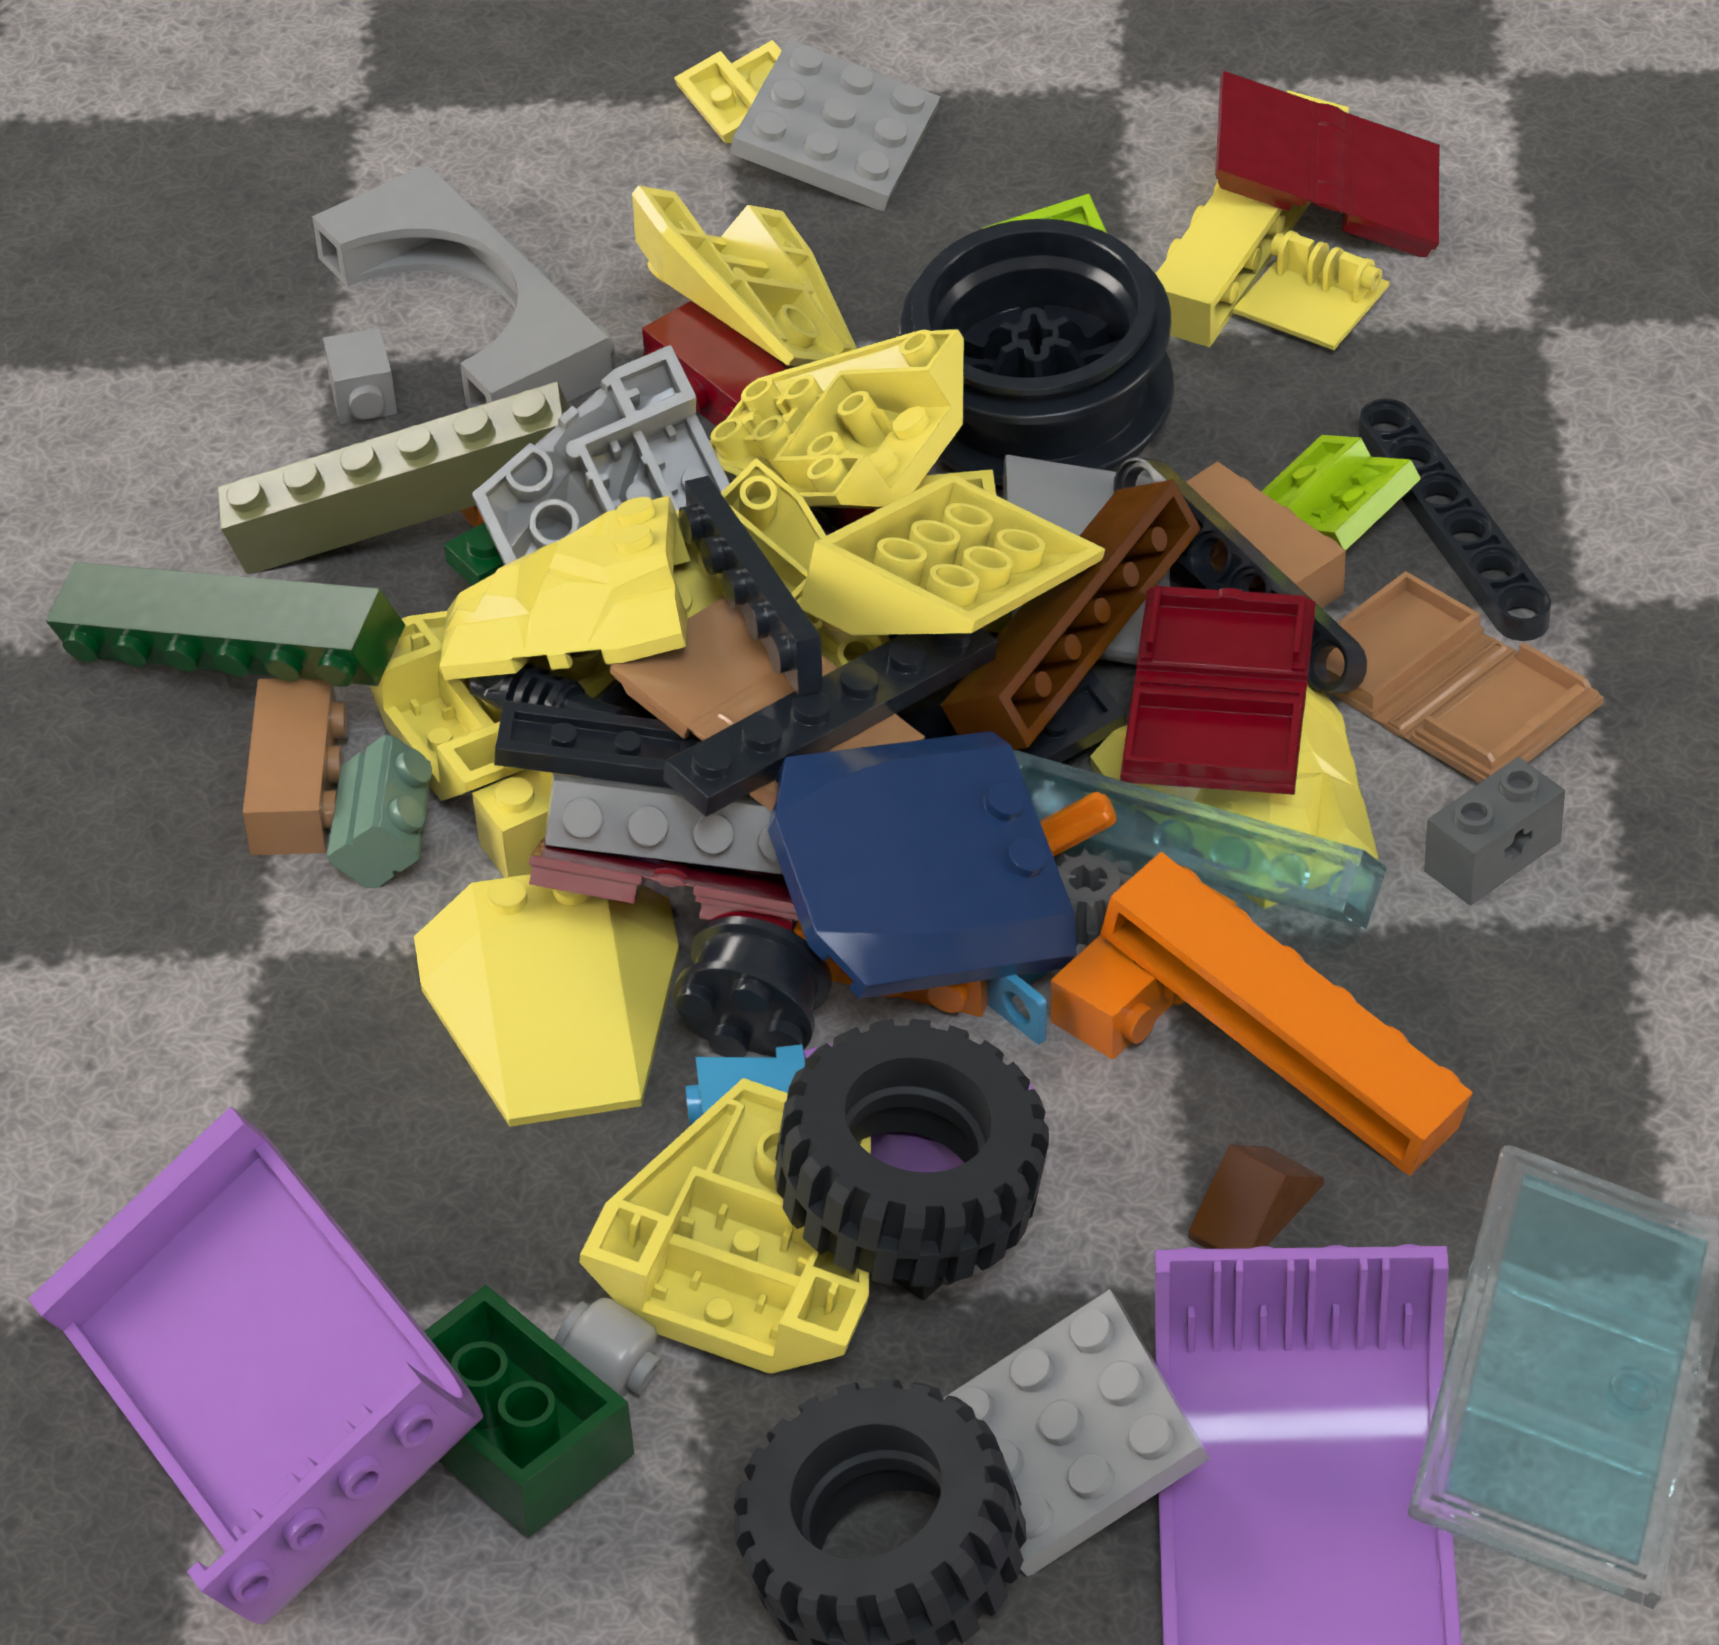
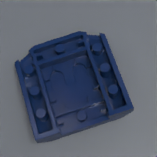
M993 731L785 757L777 773L776 783L779 782L775 805L770 813L768 833L808 946L822 961L832 958L853 980L849 989L858 999L1003 978L1015 974L1023 975L1063 969L1075 958L1077 953L1073 907L1013 749L1008 742Z

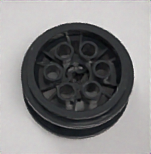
M1024 219L1000 223L975 231L952 243L929 263L912 285L901 307L898 320V336L919 330L958 329L964 338L963 425L938 459L957 473L992 469L995 489L1003 490L1002 476L1006 455L1117 472V469L1124 461L1136 458L1154 439L1164 425L1173 403L1174 372L1166 350L1172 328L1171 307L1165 288L1155 272L1131 248L1114 236L1091 226L1057 219Z

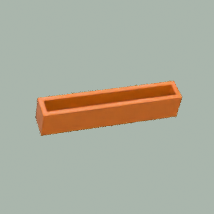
M1160 852L1110 896L1100 932L1101 936L1402 1172L1411 1176L1460 1127L1473 1092L1464 1086L1451 1070L1434 1063L1412 1046L1399 1030L1385 1025L1359 1005L1346 989L1332 984L1306 964L1298 952L1289 946L1280 944L1253 923L1245 911L1230 905L1205 886L1192 870L1178 865L1163 852Z

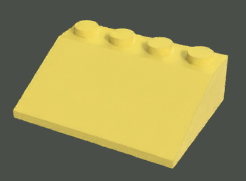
M949 473L815 541L800 607L803 611L821 619L822 624L828 629L850 635L973 633L1103 560L1105 549Z

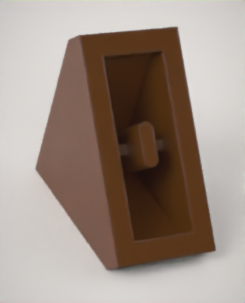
M1229 1144L1188 1231V1239L1206 1249H1249L1268 1246L1324 1185V1177L1269 1147Z

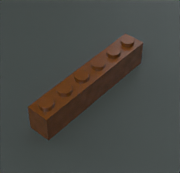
M1174 479L1115 491L1079 535L1105 549L1103 560L1023 604L996 637L998 643L995 659L965 675L941 704L942 709L958 735L993 731L1008 742L1013 750L1028 748L1145 601L1147 590L1155 588V585L1160 582L1201 530Z

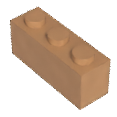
M1218 461L1186 481L1188 485L1321 608L1344 594L1346 550L1341 548L1335 540L1318 532L1298 518L1292 510L1281 506L1255 488L1249 480L1239 477ZM1221 539L1213 545L1210 554L1211 564L1216 572L1221 571L1227 561V548ZM1257 575L1251 581L1249 592L1266 593L1265 582L1261 576Z
M279 678L258 679L243 804V818L250 855L326 853L328 830L332 828L337 790H332L333 783H339L341 765L344 764L342 745H337V739H347L349 729L346 701L336 702L333 684L310 679H298L297 681L289 682Z

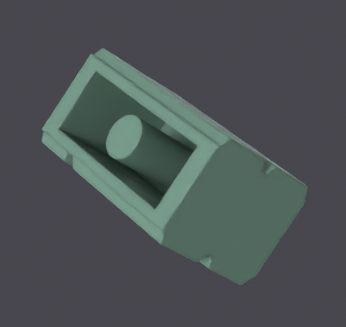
M385 734L366 748V754L359 752L341 765L327 858L330 864L365 888H378L394 877L395 871L401 872L420 859L421 834L424 832L432 776L431 762L422 753L412 749L394 735Z

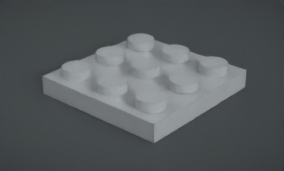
M788 39L733 136L730 154L876 210L885 211L937 112L941 96L877 73L862 65L827 54L812 46Z
M1110 1289L949 1394V1396L958 1397L972 1407L976 1419L984 1420L987 1423L1003 1453L1022 1505L1020 1508L1026 1521V1542L1020 1549L1024 1559L1020 1570L1026 1576L1038 1572L1210 1460L1209 1455L1123 1305Z

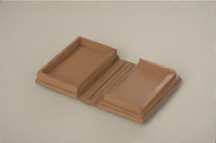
M1406 571L1337 622L1364 649L1367 658V672L1363 682L1356 690L1349 693H1328L1377 721L1389 732L1407 739L1478 783H1481L1518 756L1527 763L1600 707L1604 701V696L1591 688L1585 677L1523 642L1519 645V651L1516 652L1492 636L1484 634V627L1480 625V614ZM1338 648L1331 651L1326 661L1328 676L1334 682L1342 676L1345 665L1343 654Z
M725 596L688 618L686 647L625 663H614L610 667V673L622 684L625 692L683 739L689 737V732L692 731L694 735L703 741L795 691L783 673H775L766 647L761 640L754 641L751 638L744 615L738 607L732 608ZM822 656V676L837 668L832 662ZM894 714L826 752L924 740L925 736ZM775 779L749 793V795L763 806H766L771 812L775 805L779 782L776 783Z

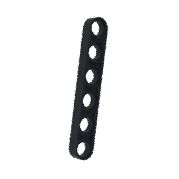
M1383 398L1367 403L1360 413L1359 437L1362 438L1371 457L1418 458L1427 463L1422 467L1415 468L1421 479L1401 499L1495 628L1503 636L1517 641L1535 640L1543 636L1549 629L1551 599L1548 592L1413 411L1405 403L1396 399ZM1380 422H1391L1400 428L1395 431H1379L1374 429L1372 425ZM1434 494H1443L1451 497L1454 501L1448 504H1433L1425 500V498ZM1461 531H1471L1482 538L1477 541L1466 542L1459 541L1452 535ZM1494 568L1503 570L1510 576L1495 580L1487 579L1479 573L1486 569ZM1514 607H1528L1535 610L1538 614L1531 618H1518L1512 616L1507 611Z
M1130 458L1124 461L1117 469L1113 484L1114 493L1119 489L1136 486L1138 475L1145 469L1149 472L1152 483L1170 479L1175 480L1201 528L1177 560L1208 589L1233 588L1249 592L1251 581L1255 576L1259 575L1265 582L1266 593L1305 595L1306 599H1311L1166 463L1157 459ZM1221 539L1227 548V561L1222 570L1216 572L1212 567L1210 554L1213 545ZM1316 603L1307 683L1319 692L1349 693L1360 686L1366 675L1367 658L1365 651L1359 642ZM1338 648L1343 654L1345 665L1342 676L1334 682L1328 676L1326 661L1331 651Z

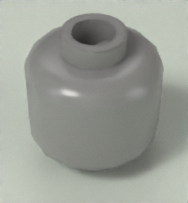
M600 1298L590 1305L584 1301L578 1303L564 1320L554 1339L557 1344L621 1397L629 1389L638 1395L643 1393L656 1375L662 1361L661 1358L653 1354L657 1343L656 1328L650 1322L611 1298Z

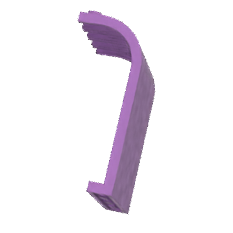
M231 1106L28 1298L41 1317L66 1334L225 1551L209 1568L197 1561L187 1573L201 1592L256 1624H268L483 1418L479 1404L458 1373L269 1137Z
M1405 1244L1397 1247H1346L1332 1245L1324 1248H1273L1259 1246L1249 1249H1201L1186 1247L1172 1250H1155V1363L1210 1457V1460L1158 1493L1163 1645H1462L1448 1485L1444 1413V1332L1449 1273L1447 1246Z

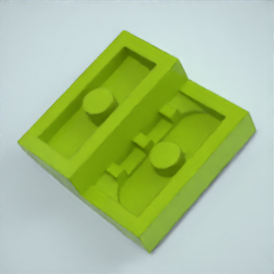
M1321 435L1261 492L1281 506L1292 510L1298 518L1324 536L1332 538L1341 548L1347 550L1421 478L1409 459L1371 457L1361 437Z

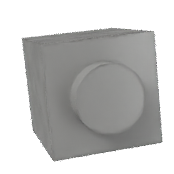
M380 327L324 337L323 342L329 381L340 424L397 414L392 373Z

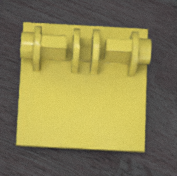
M1292 230L1286 234L1278 232L1274 236L1270 247L1271 254L1276 255L1277 260L1233 308V313L1335 350L1387 290L1390 282L1381 279L1382 269L1375 267V262L1372 259H1364L1350 254L1339 247H1334L1329 253L1328 243L1320 241L1314 247V240L1303 237Z

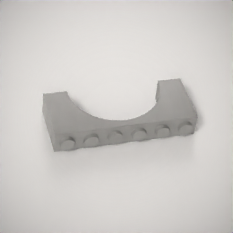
M428 164L312 216L318 258L347 287L370 278L409 271L445 272L477 280L496 290L513 306L515 311L499 336L483 350L460 363L465 405L468 408L477 407L557 381L568 402L601 386V380L612 372L611 356L615 353V347L607 329L603 325H596L581 311L577 301L571 295H564L550 281L547 273L541 266H534L527 260L510 237L504 238L490 224L487 216L481 209H474L461 197L453 182L450 180L445 181Z

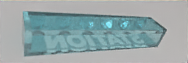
M1017 750L1014 751L1040 821L1093 792H1099L1108 796L1117 815L1116 822L1109 828L1077 845H1084V847L1101 852L1110 849L1112 855L1145 865L1158 853L1163 852L1178 865L1192 870L1203 882L1367 929L1387 867L1365 850Z

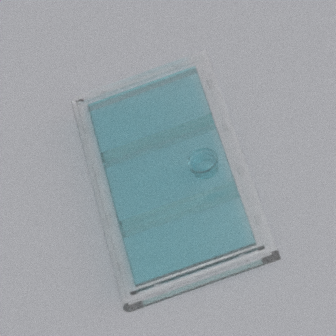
M1512 1145L1502 1147L1499 1152L1416 1476L1408 1515L1417 1521L1654 1609L1663 1594L1719 1327V1223Z

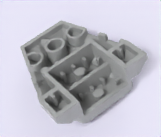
M669 345L615 368L601 380L600 389L577 409L571 406L558 418L559 424L537 444L529 443L476 489L472 495L504 565H507L548 544L567 537L604 513L616 510L620 504L637 497H649L654 500L669 496L672 499L675 511H677L680 507L686 506V480L709 476L720 493L730 483L696 415V395L672 346Z

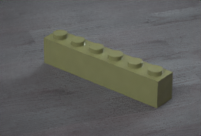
M557 381L218 486L221 530L245 572L253 574L476 506L472 493L529 443L537 444L559 424L558 418L570 406Z

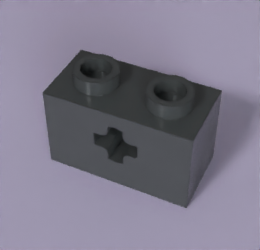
M1518 756L1427 819L1424 872L1468 905H1473L1561 842L1565 789Z

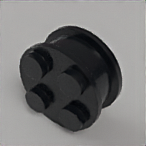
M727 916L713 919L702 925L695 934L691 945V958L694 964L680 973L673 989V1002L682 1019L695 1032L709 1041L710 1048L716 1054L723 1057H745L747 1051L776 1057V1047L801 1044L804 1050L810 1043L815 1030V1020L812 1011L825 1002L832 986V974L827 962L822 961L808 946L806 940L790 930L768 921L743 916Z

